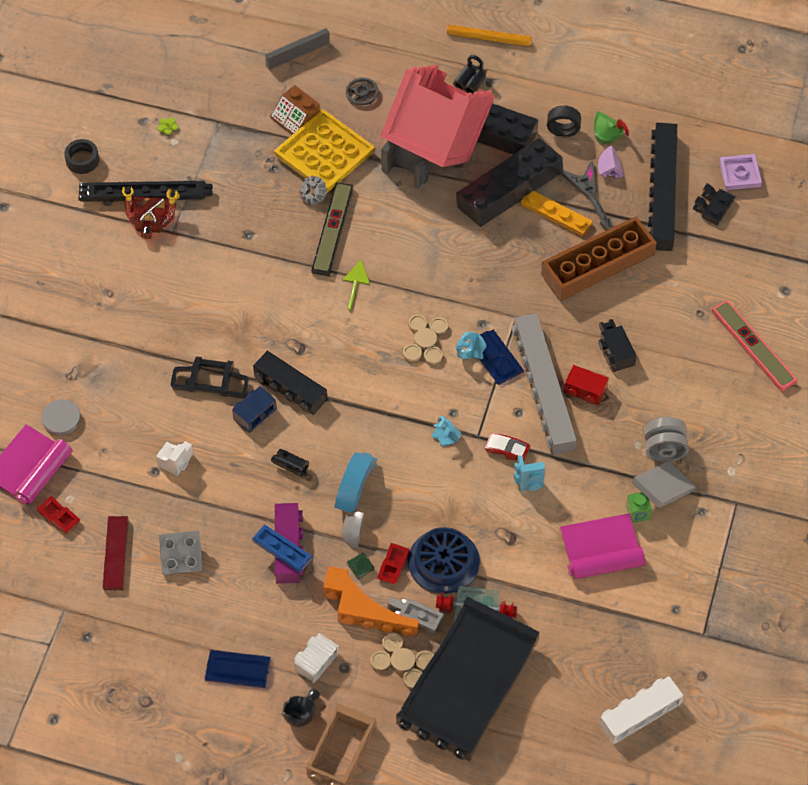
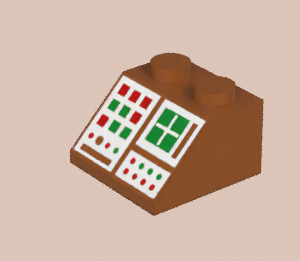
M294 85L281 96L271 114V119L293 135L320 112V104Z

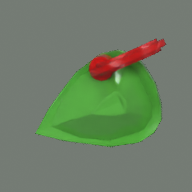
M599 111L596 112L594 136L599 143H613L622 137L624 131L626 136H629L628 127L622 119L616 121Z

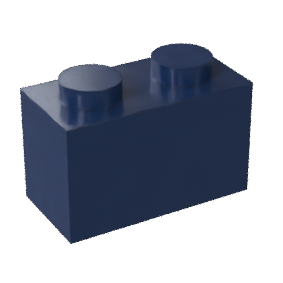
M259 386L257 389L250 391L242 402H238L233 407V420L250 433L277 410L276 399Z

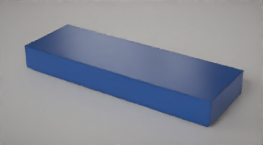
M265 524L252 538L253 543L298 573H301L312 560V555Z

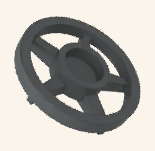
M365 77L350 81L345 90L347 99L352 104L359 106L370 105L377 99L379 93L377 84ZM357 82H362V84L356 86V88L351 87L353 84ZM365 82L372 84L375 88L369 89ZM348 91H352L355 93V97L353 99L349 96ZM375 92V95L369 99L368 95Z

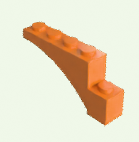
M328 566L323 585V595L331 600L341 599L337 612L339 622L345 625H360L366 629H381L387 633L398 632L404 636L418 635L419 620L399 615L380 606L357 587L349 577L348 569Z

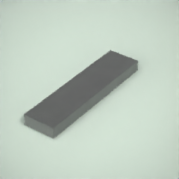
M322 29L265 54L266 67L270 70L329 44L330 33L328 29Z

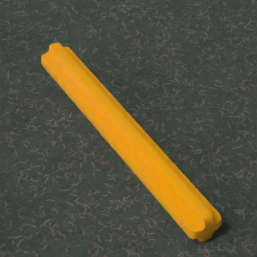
M448 24L446 30L448 35L522 46H530L532 42L531 36Z

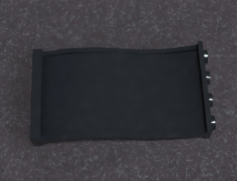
M467 596L452 627L418 678L400 712L397 713L396 724L404 731L415 733L421 740H429L437 748L444 751L448 750L458 759H466L470 762L492 718L514 685L532 650L536 647L540 632Z

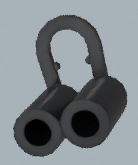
M470 55L467 59V65L464 66L456 77L453 85L473 95L486 77L487 70L483 69L484 63L482 59L476 55ZM471 59L477 60L479 65H473Z

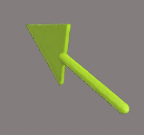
M362 259L342 279L343 281L354 282L348 306L349 311L352 309L357 284L370 285Z

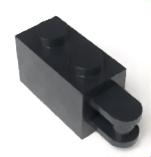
M613 319L606 323L600 322L601 335L598 344L601 351L604 350L606 354L605 358L608 366H611L614 372L635 366L637 355L623 326L616 327Z

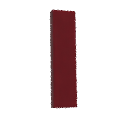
M108 516L103 590H123L128 516Z

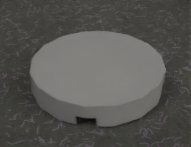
M60 399L53 401L45 407L42 413L44 428L49 433L59 436L75 431L81 420L79 408L69 400Z

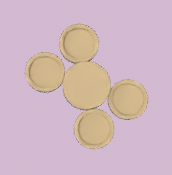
M419 314L410 317L408 325L412 331L416 332L414 336L415 344H408L404 347L403 357L407 361L415 362L421 358L423 350L425 351L424 359L427 363L432 365L440 363L443 353L441 349L435 347L437 335L447 332L448 322L444 318L436 317L430 321L429 328H426L427 319Z
M388 633L382 640L383 648L387 652L376 651L373 653L370 659L371 666L377 671H384L391 664L394 671L404 674L403 681L405 686L412 689L422 674L420 670L423 671L434 654L430 651H421L415 658L411 650L402 648L403 640L399 634Z

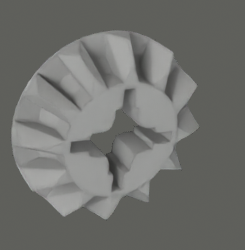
M311 176L305 178V181L300 184L301 190L299 193L301 194V199L306 204L317 205L325 198L327 188L325 182L320 177ZM310 186L315 187L314 194L309 193L311 191Z

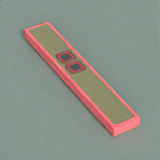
M728 300L712 309V313L781 392L797 383L795 376Z

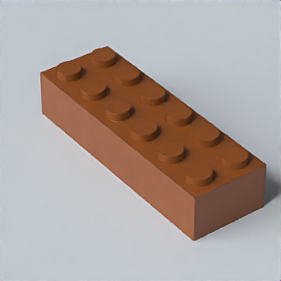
M636 216L542 261L541 275L561 301L654 256L657 242Z

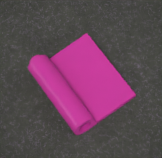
M25 424L0 455V488L15 496L16 500L21 504H31L70 456L73 449L65 441L57 439L54 442Z
M629 513L560 527L569 560V565H567L569 576H573L574 580L645 566L644 552L642 547L638 546Z

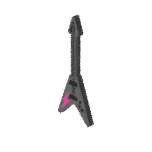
M591 161L582 176L563 170L561 175L590 199L600 218V225L606 230L611 229V218L607 217L595 195L594 162Z

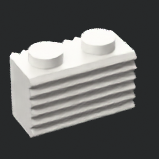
M318 633L316 637L310 638L307 648L295 656V670L315 683L339 654V646L321 633Z

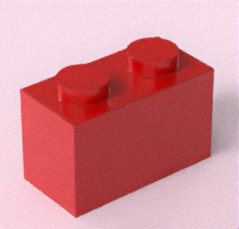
M573 365L564 384V393L571 397L583 399L587 403L600 405L608 388L609 377Z

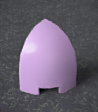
M612 146L608 147L599 158V174L604 178H607V176H615V179L623 177L624 173L619 156Z

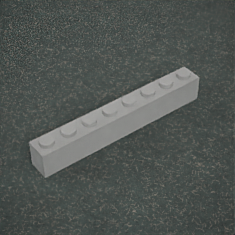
M535 313L515 317L512 332L513 336H517L518 339L516 342L518 352H522L523 355L521 357L523 368H527L526 378L528 384L531 383L532 398L537 401V414L542 417L541 428L547 434V447L551 448L553 455L574 451L577 440L538 315Z

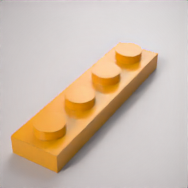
M532 191L521 201V206L581 237H584L593 225L592 220L535 191Z

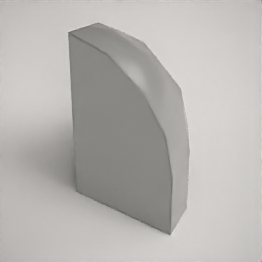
M354 512V516L347 514L342 528L344 541L350 547L357 550L364 525V513Z

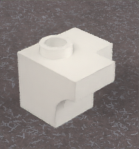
M186 441L178 445L166 442L156 456L158 466L178 476L181 471L186 469L188 461L193 455L192 444Z

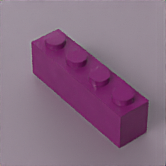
M275 503V532L303 550V545H300L299 541L303 540V528H299V522H303V510H299L298 503ZM275 557L276 584L300 583V575H304V569L301 573H298Z

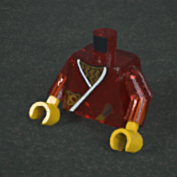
M123 187L122 193L126 197L124 201L125 214L130 223L135 225L136 231L141 232L142 238L151 239L152 233H161L163 228L174 219L176 210L175 200L179 198L178 191L175 192L173 198L171 197V189L167 191V197L170 201L168 199L134 197L132 200L131 196L134 194L132 187L129 195L125 194V188Z

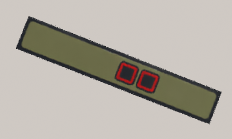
M339 182L335 184L311 274L330 276L354 185Z

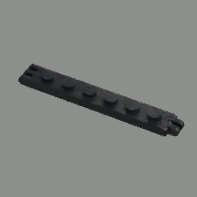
M205 181L80 183L78 200L81 202L126 201V197L122 193L123 187L125 188L126 195L131 193V187L134 190L131 201H143L145 198H149L148 200H170L167 197L169 189H171L172 198L175 196L176 191L179 192L177 200L205 199V196L213 195V185Z

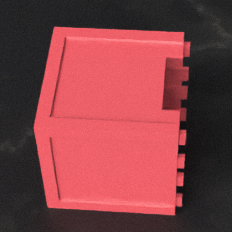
M439 65L420 66L419 69L417 67L406 69L380 137L441 167L469 162L495 95L491 94V90L486 92L481 89L472 95V93H467L444 82L447 73L438 69Z

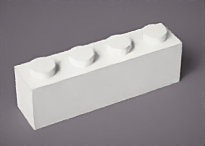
M669 676L665 679L660 678L647 690L643 688L636 693L635 697L630 700L628 698L624 699L615 709H608L603 712L599 725L614 745L681 705L684 695Z

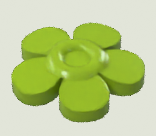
M172 117L168 118V120L165 118L160 119V125L157 126L158 131H164L166 135L178 129V125Z

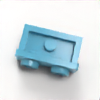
M522 455L518 456V461L514 464V481L516 485L519 484L520 491H536L543 488L545 476L544 462L524 465Z

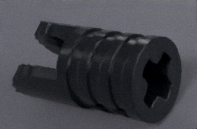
M279 449L277 454L273 455L270 459L275 465L289 470L300 477L306 474L309 467L308 460H304L284 449Z

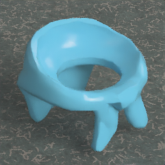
M465 332L456 345L457 356L461 359H483L482 352L486 348L485 341L478 333Z
M441 415L438 418V423L434 424L436 429L432 437L437 438L441 446L454 444L462 436V433L444 415Z

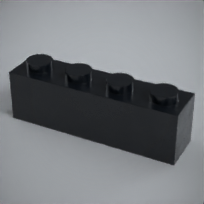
M268 350L253 365L254 377L259 382L266 383L274 392L281 393L288 401L296 403L305 412H310L314 415L328 400L326 388Z

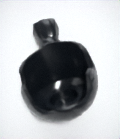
M311 689L306 697L291 696L289 701H285L283 705L282 716L285 721L294 727L308 725L315 715L316 703L314 701L319 698L320 693L315 689Z

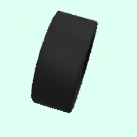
M562 105L554 107L548 113L547 128L552 134L559 137L574 136L581 128V114L571 106ZM567 119L572 121V123L563 124L556 120Z
M87 139L72 141L64 151L66 166L70 171L77 174L93 171L100 161L97 146ZM79 151L92 153V157L84 162H75L71 159Z

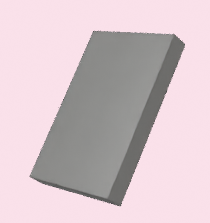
M669 461L634 477L632 480V484L658 508L693 492L696 488Z

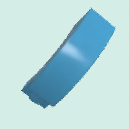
M354 453L343 475L334 508L353 513L358 508L364 484L369 473L376 466L378 458L372 457L369 453Z

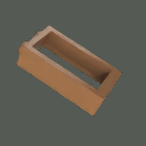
M338 703L306 767L307 776L317 783L349 785L376 729V718ZM339 721L366 731L343 779L316 769Z

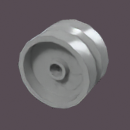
M662 417L648 422L644 426L647 457L658 462H671L685 457L689 451L685 422L673 417Z

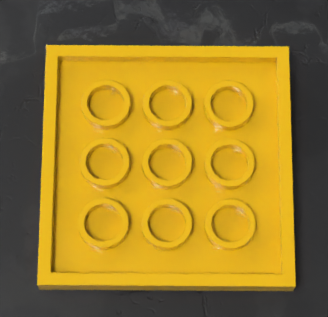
M322 109L276 148L274 156L304 178L311 176L320 177L326 184L327 194L335 187L337 182L340 183L375 152V146Z

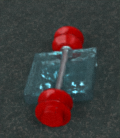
M459 586L457 601L455 600L454 602L452 594L449 597H444L443 593H441V597L437 596L436 608L439 609V612L442 609H446L448 614H450L454 606V609H456L454 621L467 596L511 618H516L518 606H514V602L511 605H506L504 600L500 604V608L497 606L498 590Z

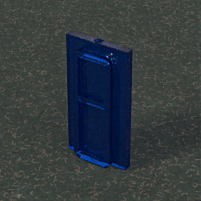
M494 329L479 334L486 343V348L482 352L483 359L479 360L497 385L524 372V369Z
M210 650L204 680L266 688L271 657Z

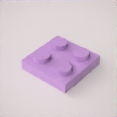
M755 154L719 157L725 190L761 187L762 181Z

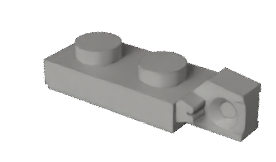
M391 597L388 602L387 609L399 615L419 620L420 628L436 634L444 619L443 613L409 598L400 601Z

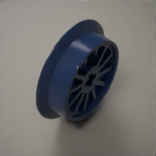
M440 527L428 531L414 542L408 555V568L413 579L423 588L435 593L448 594L460 591L472 583L480 568V556L475 544L466 535L453 528ZM443 540V546L440 545L439 541ZM446 541H452L449 546H446ZM421 558H431L424 562L421 561ZM458 560H466L467 562L463 564ZM452 564L460 568L461 570L456 572ZM438 568L444 570L441 574L435 572Z

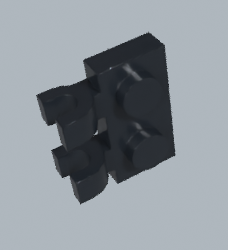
M707 183L703 188L704 191L701 196L710 199L711 202L707 204L705 199L698 196L694 202L693 209L702 212V218L718 226L734 202L735 196L720 188L716 192L714 187Z

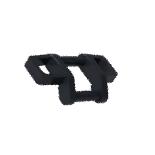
M196 356L192 366L174 367L170 385L175 390H185L193 393L195 391L220 394L223 397L230 396L245 399L249 379L245 375L233 372L234 361H215ZM201 366L224 369L221 387L197 383ZM179 372H191L189 385L175 384ZM231 377L244 381L241 393L228 391Z

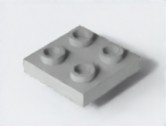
M199 530L159 534L162 575L203 571Z

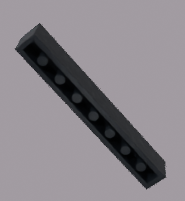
M656 122L655 129L651 130V140H654V144H651L650 154H653L654 158L650 159V169H653V172H650L649 183H653V187L649 188V198H652V202H649L648 213H652V217L649 216L648 227L651 228V232H648L657 242L655 250L673 251L677 124Z

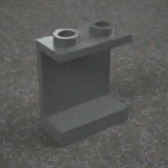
M390 141L385 143L381 148V169L383 172L388 174L396 164L415 173V188L419 189L422 183L425 184L429 177V163L427 159Z

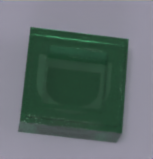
M364 552L347 561V566L357 580L374 571L373 564Z

